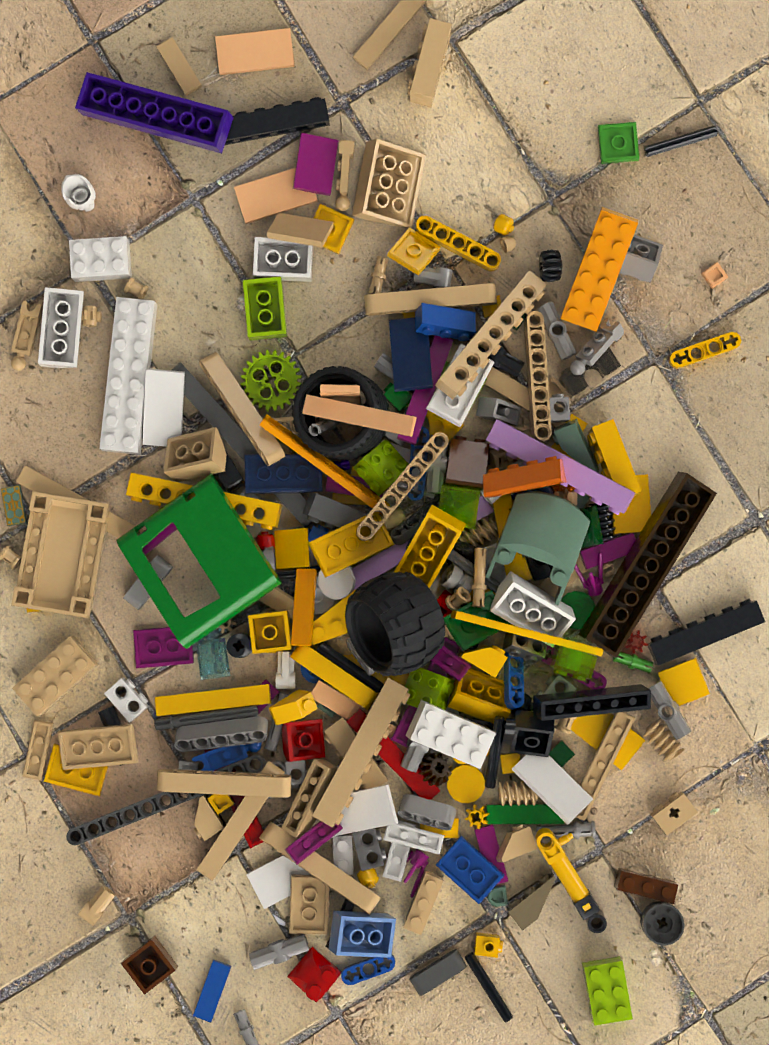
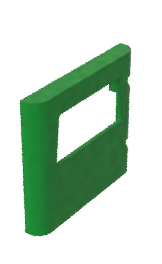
M212 474L203 478L186 492L176 497L116 540L120 550L179 643L187 649L282 584ZM194 492L196 496L189 500L187 496ZM171 523L175 524L220 595L218 600L187 617H184L142 550L144 546ZM146 527L147 530L141 534L139 530Z

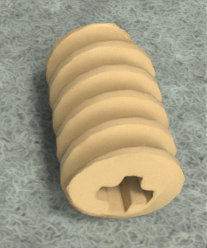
M489 514V521L481 518L482 525L476 521L475 529L471 525L468 526L469 532L463 529L462 536L458 538L459 542L478 548L477 542L485 545L484 538L492 541L491 534L497 538L498 530Z
M659 718L646 728L644 738L651 736L648 743H656L653 749L660 748L661 750L658 755L665 754L663 762L677 757L685 749H679L681 746L680 742L674 743L675 737H669L671 731H664L666 725H659L661 722V718Z
M498 781V798L502 806L505 805L506 800H508L510 806H512L514 800H516L518 806H520L521 800L524 801L525 806L528 805L529 800L532 801L533 806L536 804L538 795L528 785L525 786L523 781H520L519 787L516 781L512 782L511 787L508 781H505L503 787L500 781Z

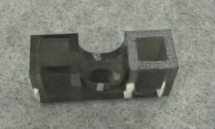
M608 347L593 366L585 365V371L594 369L604 378L619 369L621 365ZM570 367L561 372L562 376L558 379L566 389L565 391L570 399L588 387L584 379V373L574 375Z

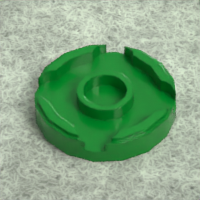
M580 591L569 592L561 598V602L572 607L576 618L569 628H583L595 608L592 598Z

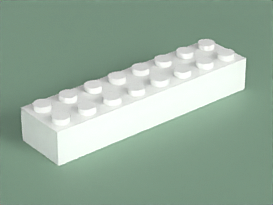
M116 297L99 447L102 451L141 455L145 373L147 368H151L157 303L155 301Z

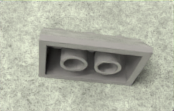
M634 235L620 273L651 283L659 264L663 245Z

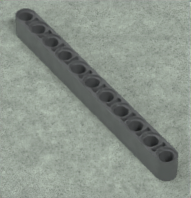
M181 362L178 363L172 371L185 372L184 395L213 427L218 429L219 434L243 460L244 455L258 454L243 430ZM274 493L305 528L312 523V521L307 520V515L302 514L307 501L300 493Z
M254 755L216 771L233 772L234 767L239 766L243 772L259 773L264 769L266 762L261 755ZM253 759L260 761L261 766L259 769L252 767L251 762ZM161 792L74 827L67 832L66 839L71 845H79L204 794L189 793L187 798H183L178 792ZM164 795L170 797L171 802L169 805H165L162 802ZM146 802L152 804L153 809L151 812L145 810L144 805ZM128 809L134 811V819H129L127 817L126 813ZM110 816L117 820L115 827L109 824ZM92 824H96L99 827L97 834L92 832ZM74 831H78L81 834L79 841L74 839Z

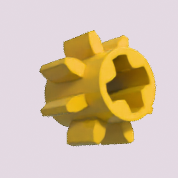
M474 804L473 811L471 809L466 810L469 816L465 820L470 821L469 827L477 825V828L480 829L481 822L483 824L488 823L485 817L489 813H485V806L477 808V805ZM478 812V813L480 814V815H479V818H480V819L475 820V819H474V818H475V815H474V814H476V813Z

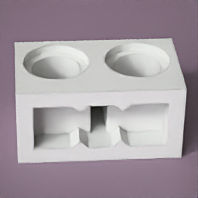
M121 678L104 694L130 723L149 707L147 704L148 699L142 693L138 694L134 689L136 686L129 678L127 680ZM120 686L126 689L124 697L119 696L117 693V689ZM132 701L138 702L139 709L137 711L131 710L130 703Z

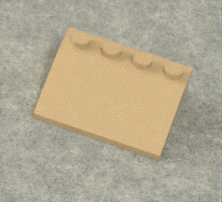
M380 139L367 141L352 216L372 222L412 228L426 155Z

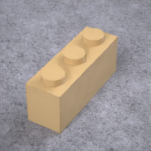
M427 870L424 871L404 920L403 928L422 935L444 881L443 877Z

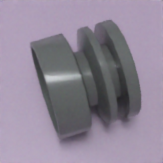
M663 901L652 902L645 907L641 914L640 923L642 930L655 944L671 945L678 941L684 932L685 923L683 916L670 903ZM662 917H664L663 920L666 922V924H662L659 927L657 919L661 920Z

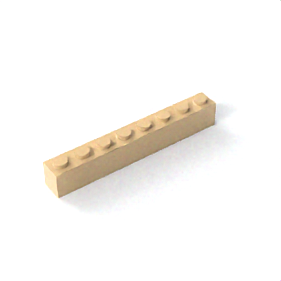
M390 678L386 680L312 815L313 817L331 827L341 823L344 817L342 814L345 807L349 808L354 798L351 795L354 789L359 790L363 782L361 779L363 773H368L373 764L370 762L373 755L377 756L380 752L382 738L387 739L391 732L389 726L392 720L396 722L401 713L398 709L402 703L406 704L411 695L408 693V688Z

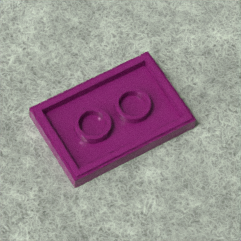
M301 133L293 189L326 196L331 195L339 140Z
M170 627L133 630L136 669L194 663L193 645L188 649L184 648Z

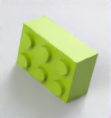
M281 277L243 280L249 340L287 337Z
M621 957L583 962L582 968L593 1025L597 1026L632 1020L627 982Z

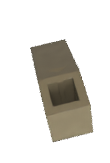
M553 874L544 875L539 879L537 886L529 887L523 892V897L519 900L515 898L508 904V913L522 931L538 919L556 879Z

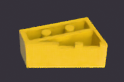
M354 591L313 622V645L348 633L345 610L348 598Z

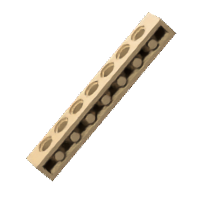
M529 270L443 373L435 386L452 400L457 395L461 397L467 389L465 386L467 382L470 381L472 383L479 375L476 371L480 367L482 369L485 368L490 361L488 359L490 354L495 355L502 347L499 345L500 342L508 340L512 335L510 330L513 327L517 328L524 320L521 318L523 314L526 313L528 315L535 307L532 303L535 300L539 302L546 292L543 290L547 284ZM523 293L528 294L530 298H526ZM512 306L516 307L519 311L513 310ZM501 320H505L508 325H504ZM489 333L495 334L497 338H492ZM478 347H483L485 352H481ZM467 360L472 361L474 363V366H470L467 363ZM455 374L461 375L463 380L457 379Z

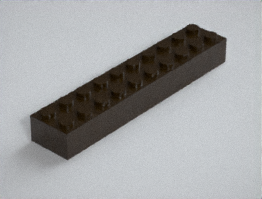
M677 472L579 632V636L596 647L602 648L607 654L617 658L717 494L715 491L690 474Z

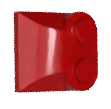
M322 719L294 721L283 724V753L287 762L325 758Z
M312 946L287 977L306 993L309 999L317 1003L335 983L342 971Z

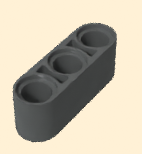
M454 949L415 973L409 980L418 995L422 996L460 973L467 965L458 950Z

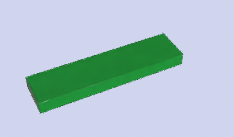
M486 804V813H489L486 817L487 824H564V821L547 804H535L534 806L533 804H528L527 806L525 804H520V806L517 804H512V806L509 804L504 806L502 804Z

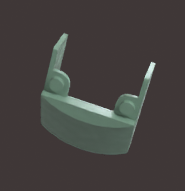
M539 491L517 493L487 568L485 578H490L495 562L506 565L513 561L516 552L553 566L550 579L555 585L559 586L555 596V604L559 605L576 565L590 519L576 505L559 496Z

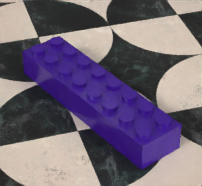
M86 72L75 109L80 114L221 154L234 118L225 109Z

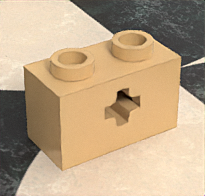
M675 792L670 795L668 802L664 805L662 803L658 804L652 809L653 813L650 814L665 835L670 834L698 813L682 792ZM671 808L676 809V810H675V813H676L675 816H673V815L670 814V813H671V811H670Z

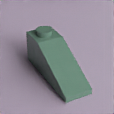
M577 419L556 427L554 430L555 434H553L555 443L557 445L560 444L561 449L575 461L599 473L598 465Z

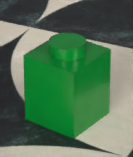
M389 383L383 390L385 392L383 395L386 396L387 401L399 413L412 399V396L407 391L395 392L394 384Z

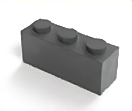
M310 492L302 513L308 516L307 520L318 523L320 520L325 522V527L333 530L336 527L340 528L367 515L365 512Z

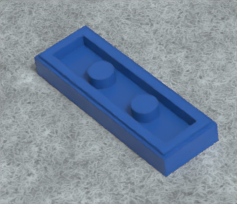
M213 959L193 1014L194 1017L212 1022L232 966Z

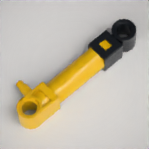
M539 829L535 835V840L547 863L551 865L582 919H586L589 930L593 933L603 932L607 926L604 913L599 909L596 900L584 885L562 845L573 838L572 833L557 839L550 829ZM548 836L551 839L548 843H542L540 841L541 838ZM594 918L601 919L598 924L591 923Z

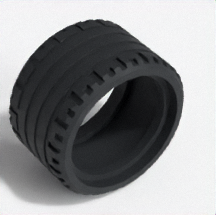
M330 366L312 373L299 386L300 388L296 391L295 398L293 399L292 421L295 431L299 433V438L310 449L338 460L358 459L360 456L363 457L371 452L373 448L381 443L386 431L363 427L353 439L340 444H330L320 434L312 436L309 433V426L315 423V416L305 415L302 412L306 394L321 397V384L359 385L365 395L368 407L390 411L388 410L387 398L383 395L382 389L370 378L348 367Z

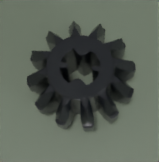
M551 249L540 254L539 271L543 282H554L561 278L562 260L558 250Z

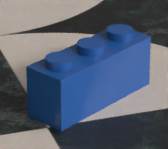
M421 303L415 311V332L424 335L440 336L441 338L469 341L476 333V315L472 311Z

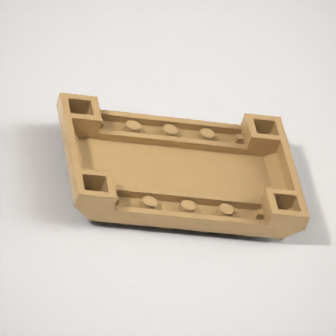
M32 491L29 506L30 515L17 585L14 587L11 606L89 619L108 522L109 504Z

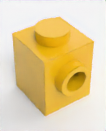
M476 932L474 955L498 958V953H502L503 941L500 940L499 935Z

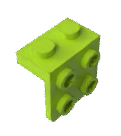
M384 440L353 468L379 497L397 480L409 463L388 440Z
M423 668L416 669L410 672L405 685L409 689L408 693L411 694L406 704L418 708L420 701L423 700L446 710L447 700L453 692L455 680Z

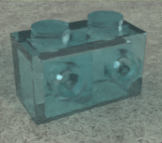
M225 638L196 642L201 680L230 676Z

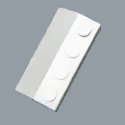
M45 287L38 357L40 367L77 368L84 291Z
M511 571L499 585L490 608L492 613L517 627L560 638L576 620L572 607L561 601L559 605H556L555 597ZM544 642L545 644L551 646L552 648H553L554 645H555V644H551V643Z

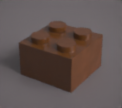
M155 935L121 963L144 995L175 972L178 967Z

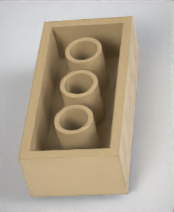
M430 18L429 23L424 24L422 32L423 42L419 43L417 51L418 61L415 60L412 70V77L414 79L410 78L407 95L410 96L411 103L432 108L451 37V23Z
M70 636L12 689L37 717H40L99 664L74 636Z

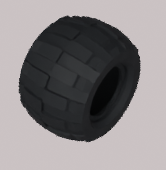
M408 572L381 574L363 583L348 598L345 610L347 632L360 658L375 672L383 676H397L410 673L425 666L438 654L439 649L443 647L445 622L440 605L429 587L413 574Z

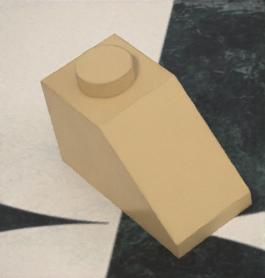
M206 794L200 797L194 822L196 835L199 838H203L204 841L226 826L208 801Z
M519 824L513 826L512 831L506 833L496 856L497 862H505L538 849L530 826Z

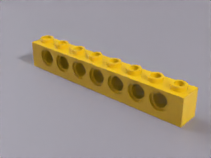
M130 473L126 495L131 497V501L142 503L144 499L150 501V505L160 507L161 503L168 504L193 485ZM151 485L152 493L145 495V487ZM166 489L171 491V496L168 499L163 498V492ZM194 492L189 495L190 499L196 496ZM224 492L236 512L239 505L245 506V513L239 515L245 525L253 526L254 523L261 524L263 529L272 530V527L278 528L283 505ZM258 509L264 510V516L261 519H257L255 516V512Z

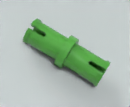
M620 652L618 656H621V658L613 657L612 659L613 662L627 665L630 669L636 668L650 673L652 669L644 665L653 667L652 661L641 659L636 654L630 655Z

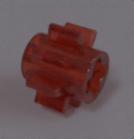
M637 630L635 635L633 633L627 640L628 645L624 648H632V654L635 653L636 649L642 653V647L648 646L647 643H644V639L647 636H640V630ZM633 637L640 640L638 642L639 646L631 644Z

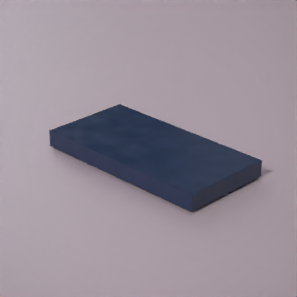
M415 317L389 320L394 391L433 388L429 335L415 332Z
M259 454L244 455L245 494L323 492L322 471L299 454H285L284 458L270 466L264 463Z

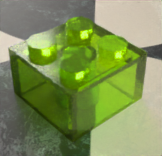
M443 483L441 486L439 509L466 523L464 528L475 529L481 489Z
M556 645L550 668L554 669V673L567 676V673L573 674L572 678L586 681V678L592 679L598 656Z

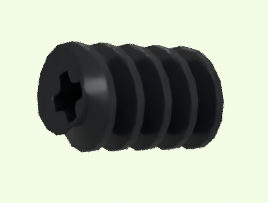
M596 503L588 504L589 506H597L603 541H610L617 537L616 534L611 533L616 527L610 526L611 523L615 522V519L609 518L610 515L614 514L608 510L610 506L604 503L601 506Z
M244 633L232 635L226 643L228 653L234 658L248 656L252 652L251 637ZM241 641V644L244 645V648L239 650V647L236 646V643H240Z

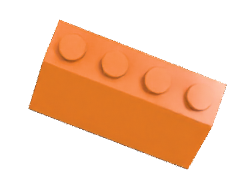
M557 456L545 458V462L538 463L537 460L528 461L526 466L519 467L518 464L507 466V470L500 471L499 468L489 469L488 474H483L484 497L492 498L566 483L563 460L557 459Z

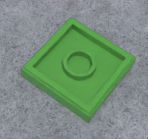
M636 122L598 125L601 164L639 161Z

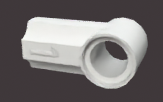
M278 651L276 689H295L296 687L295 660L290 657L293 652Z

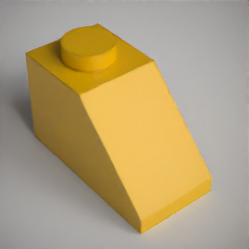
M300 689L269 707L275 725L302 719L318 709L312 693Z

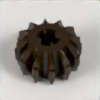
M431 753L422 759L423 762L419 765L422 771L419 774L424 775L423 781H428L429 786H440L449 780L448 777L451 776L452 772L448 769L452 765L446 763L448 758L443 759L442 754L436 755Z

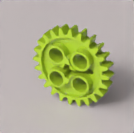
M266 350V355L264 356L259 352L258 359L252 356L254 362L247 361L246 363L249 368L242 369L246 375L240 376L245 380L240 385L246 387L243 391L245 394L249 393L247 397L249 400L253 399V406L259 403L258 409L261 410L263 406H266L267 412H269L270 407H273L276 412L277 406L284 410L285 403L291 406L289 400L295 398L294 393L298 390L296 388L302 384L297 382V380L302 379V375H296L300 371V368H294L297 364L296 361L290 363V355L284 358V352H281L278 356L276 350L273 351L272 355ZM280 364L282 366L279 373L272 372L273 365ZM265 365L268 366L272 378L276 379L274 384L279 396H275L271 384L266 383L269 379L264 369ZM257 371H262L264 377L261 380H255L254 374ZM283 381L289 383V388L285 391L279 389V384ZM270 389V397L263 398L261 396L262 390Z

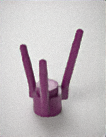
M599 552L598 577L593 576V573L589 572V577L586 581L577 564L574 567L583 588L587 589L590 596H597L603 592L602 552Z
M418 849L415 852L410 851L407 862L412 859L410 863L413 866L403 881L407 883L415 869H420L410 894L411 898L414 897L424 870L429 863L427 862L429 857Z

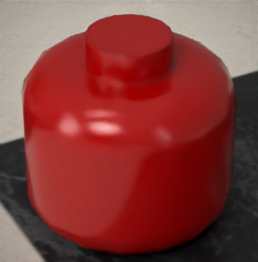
M268 531L261 532V535L256 536V543L261 550L272 546L275 548L273 534H268Z

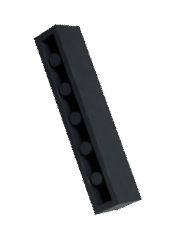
M315 97L308 102L294 101L291 105L287 106L278 104L266 110L265 108H257L254 112L250 113L246 111L237 112L233 116L225 145L330 126L325 98Z
M750 598L739 602L740 606L736 608L729 606L722 609V613L715 616V613L705 616L702 622L698 623L695 620L687 623V628L680 630L678 627L668 631L669 635L665 637L658 635L651 638V642L647 646L655 665L659 666L766 622L757 600L751 601Z
M642 684L533 695V715L541 721L651 709V690Z

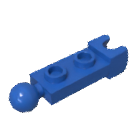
M262 742L217 748L193 757L192 761H202L204 767L201 770L214 771L248 758V751L258 752L262 747Z

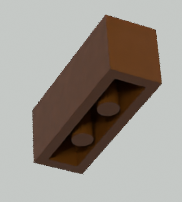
M618 868L614 887L619 891L674 904L678 884L675 881Z

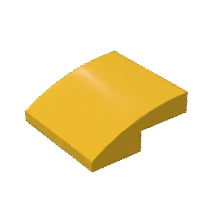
M696 658L658 672L659 678L672 700L679 706L710 694Z

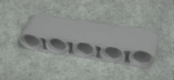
M256 716L181 726L176 730L174 747L180 752H190L260 743L267 738L268 720L264 717Z

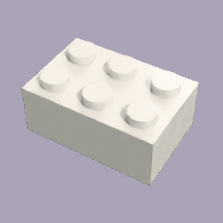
M126 236L69 240L71 278L75 282L130 279L132 277L130 241Z
M255 237L254 279L281 277L282 281L312 282L313 246Z

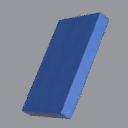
M460 836L436 863V866L478 904L483 901L505 876L503 872L463 836Z

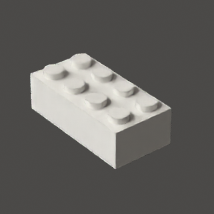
M423 700L420 701L406 733L410 740L481 769L496 735L489 728Z

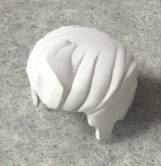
M80 174L66 175L61 185V193L66 203L72 209L85 210L86 212L91 211L94 208V200L96 198V193L91 183Z

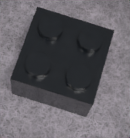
M516 710L514 719H516L515 734L510 753L549 757L554 735V719L541 721L533 715L532 711Z

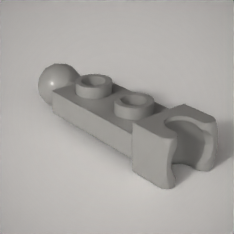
M604 319L598 327L599 330L575 356L577 360L572 362L570 370L574 375L583 374L586 364L593 366L614 341L617 342L621 338L624 330L620 322H615L611 326L609 319Z

